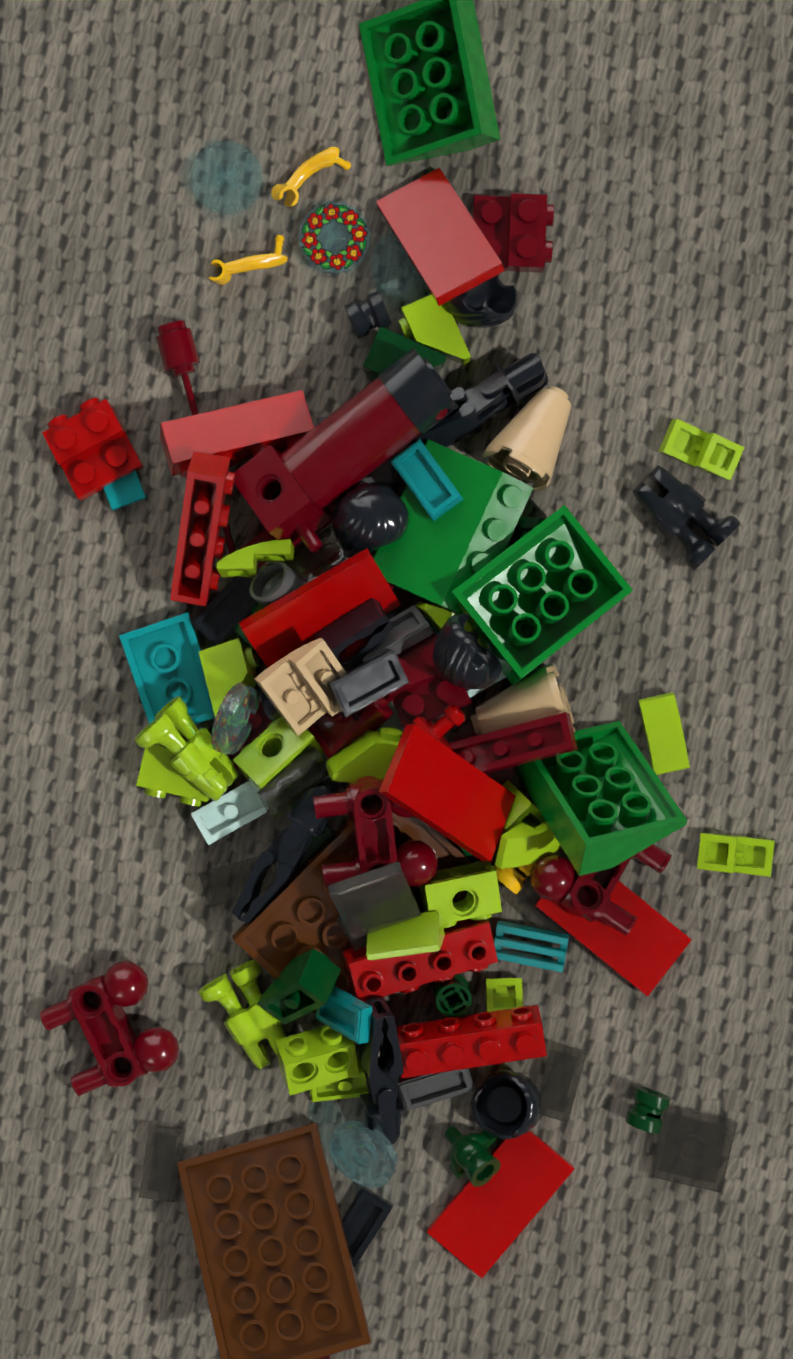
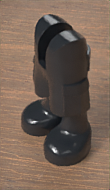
M657 465L649 474V477L666 496L661 499L655 491L643 482L632 492L639 503L651 515L654 525L667 538H673L676 535L687 552L686 565L694 571L713 553L715 548L695 534L686 525L687 520L691 519L698 525L716 547L741 522L734 516H727L722 519L711 516L702 508L706 501L703 496L694 490L692 486L686 483L683 484L666 469Z

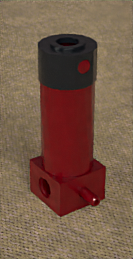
M414 347L381 372L377 379L282 453L272 445H268L234 472V484L267 531L278 540L291 539L294 548L303 541L311 552L319 550L322 542L315 531L332 519L325 508L420 434H425L458 408V405L450 396L452 391L427 358L422 359Z

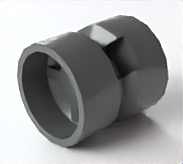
M275 560L263 566L254 576L250 586V595L265 608L303 586L306 582L299 578L283 561Z

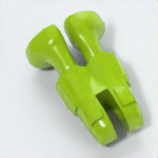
M177 696L155 715V720L147 725L135 737L134 741L142 748H148L154 744H161L173 753V756L170 758V764L189 782L192 781L205 795L214 801H218L226 792L227 786H230L236 780L238 772L234 767L233 761L226 753L222 752L221 748H215L213 737L206 728H197L188 714L186 703L181 697Z
M253 959L230 971V976L234 983L241 989L249 1003L248 1008L242 1007L226 973L207 983L198 993L204 1002L217 1001L225 1008L229 1015L226 1017L224 1025L233 1037L232 1039L242 1046L252 1063L260 1070L271 1064L261 1041L268 1039V1043L277 1055L275 1040L285 1038L286 1035L281 1022L257 1005L259 998L262 996L257 981L262 967Z

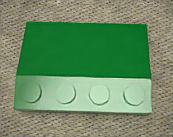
M420 0L359 23L386 166L469 151L501 140L474 0Z
M426 439L424 446L464 500L434 521L409 486L405 484L400 498L405 503L409 512L407 529L397 541L376 549L372 557L388 583L457 615L463 612L451 595V592L505 551L534 487L500 470Z
M563 505L454 589L451 595L461 611L469 616L467 620L473 630L477 631L478 638L484 648L495 654L501 663L502 673L514 686L623 600L633 589L569 509Z
M620 721L576 730L574 735L578 750L518 765V777L579 876L613 868L684 827L687 823L686 817Z

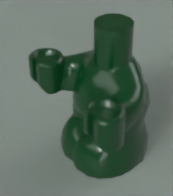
M455 1126L447 1129L445 1137L452 1144L449 1169L457 1178L466 1173L469 1181L475 1187L486 1184L498 1172L501 1166L500 1161L486 1150L496 1140L495 1136L484 1130L480 1133L462 1135Z

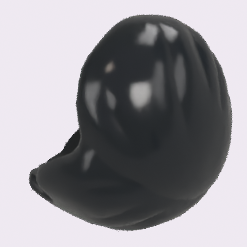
M498 275L445 304L454 319L463 326L472 328L494 327L506 322L514 315L517 306V290L514 285L502 284Z
M361 483L345 492L336 504L332 519L334 536L340 541L341 546L352 552L354 549L365 550L368 548L369 552H373L402 537L408 526L409 512L403 500L390 487L379 483Z
M467 614L453 615L448 618L441 628L434 645L432 659L436 671L450 684L464 689H482L491 686L501 675L502 666L495 654L478 643V633L476 630L469 632L464 629V625L469 618Z
M512 1070L495 1071L489 1074L484 1084L475 1091L471 1102L472 1115L476 1123L487 1133L499 1139L518 1138L523 1134L529 1133L538 1123L542 1112L541 1094L531 1078L523 1073Z

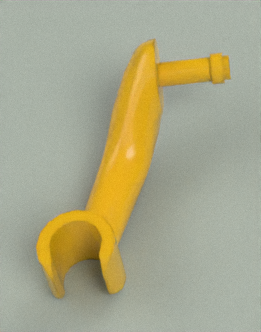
M329 147L303 162L285 184L275 185L271 191L272 198L279 201L286 191L287 196L284 205L292 207L296 205L299 199L297 190L311 175L323 168L331 167L335 163L344 170H349L351 164L349 161L338 157L340 152L338 147Z
M277 235L275 237L274 253L252 255L227 263H223L218 259L213 260L211 265L222 267V273L218 277L210 276L209 279L218 285H224L230 281L232 274L268 269L285 264L288 257L281 255L284 236Z

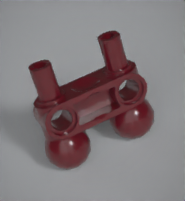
M364 776L356 782L350 783L349 787L346 788V792L313 796L316 819L349 814L353 818L357 857H354V861L321 865L325 888L357 883L358 886H362V890L369 889L373 892L383 893L399 884V881L407 886L419 887L428 883L436 874L438 858L430 845L419 840H409L402 843L396 849L392 813L405 818H412L414 815L379 793L384 779ZM375 794L379 796L374 804L365 805L361 803L362 799L367 795ZM374 865H386L382 872H370Z
M653 844L613 868L582 876L578 875L567 859L558 855H547L533 866L531 884L534 891L541 898L548 901H559L571 915L583 917L589 922L600 919L622 934L627 935L633 928L637 917L610 901V895L633 857L661 873L668 865L672 855ZM580 888L586 889L591 895V903L588 907L583 906L578 900L577 894Z
M129 961L115 963L108 968L105 975L89 979L85 983L70 989L66 1000L40 1012L42 1024L48 1031L77 1019L98 1062L97 1065L71 1077L72 1087L78 1096L106 1084L113 1088L129 1085L136 1078L148 1072L158 1073L168 1070L178 1059V1040L170 1030L162 1027H151L145 1029L137 1037L123 1007L138 1004L147 993V974L140 965ZM87 991L98 994L101 1001L100 1006H93L88 1002L86 997ZM124 1057L128 1059L132 1066L131 1071L120 1069L117 1064V1058Z

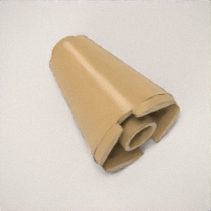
M554 386L549 387V389L541 388L486 447L483 458L488 456L491 458L488 465L520 481L523 479L532 483L533 491H544L551 482L572 407L567 393Z
M548 664L517 682L514 686L506 688L476 706V714L471 715L476 735L563 712L570 714L571 722L574 724L564 685L561 686L556 680V677L560 675L555 664Z

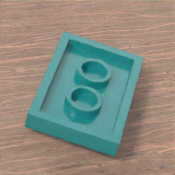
M189 612L119 635L149 724L155 720V715L177 696L181 697L186 703L188 714L195 724L215 718L199 656V651H202L194 625L191 623L192 619Z

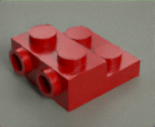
M97 397L82 403L79 406L81 412L70 418L67 415L53 418L47 423L49 429L42 432L58 465L62 467L74 493L80 501L103 490V487L133 471L137 472L144 468L112 405L107 399L100 401Z

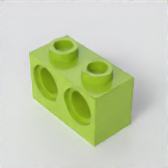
M327 1025L275 1040L280 1072L290 1096L359 1075L354 1041Z

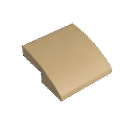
M318 638L289 653L254 679L292 732L299 736L326 712L332 717L339 712L326 683L346 673V671L322 638Z

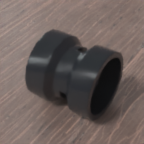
M378 291L367 295L366 300L360 303L353 301L344 305L358 339L367 336L371 329L380 328V326L385 328L392 325Z

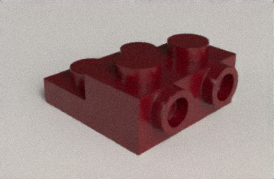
M548 194L474 195L473 219L501 260L505 271L543 273L545 263L552 262L553 241L546 240V226L553 227L554 204H547Z
M432 630L434 634L397 655L409 683L389 693V696L403 729L406 725L415 724L413 720L418 716L431 721L445 715L444 710L449 705H456L462 708L472 704L466 689L450 684L436 671L432 654L438 635H435L434 630Z
M361 660L355 667L363 664L364 662ZM388 694L347 717H343L340 711L333 717L326 712L308 729L330 759L366 731L377 730L393 714L387 705L391 698Z

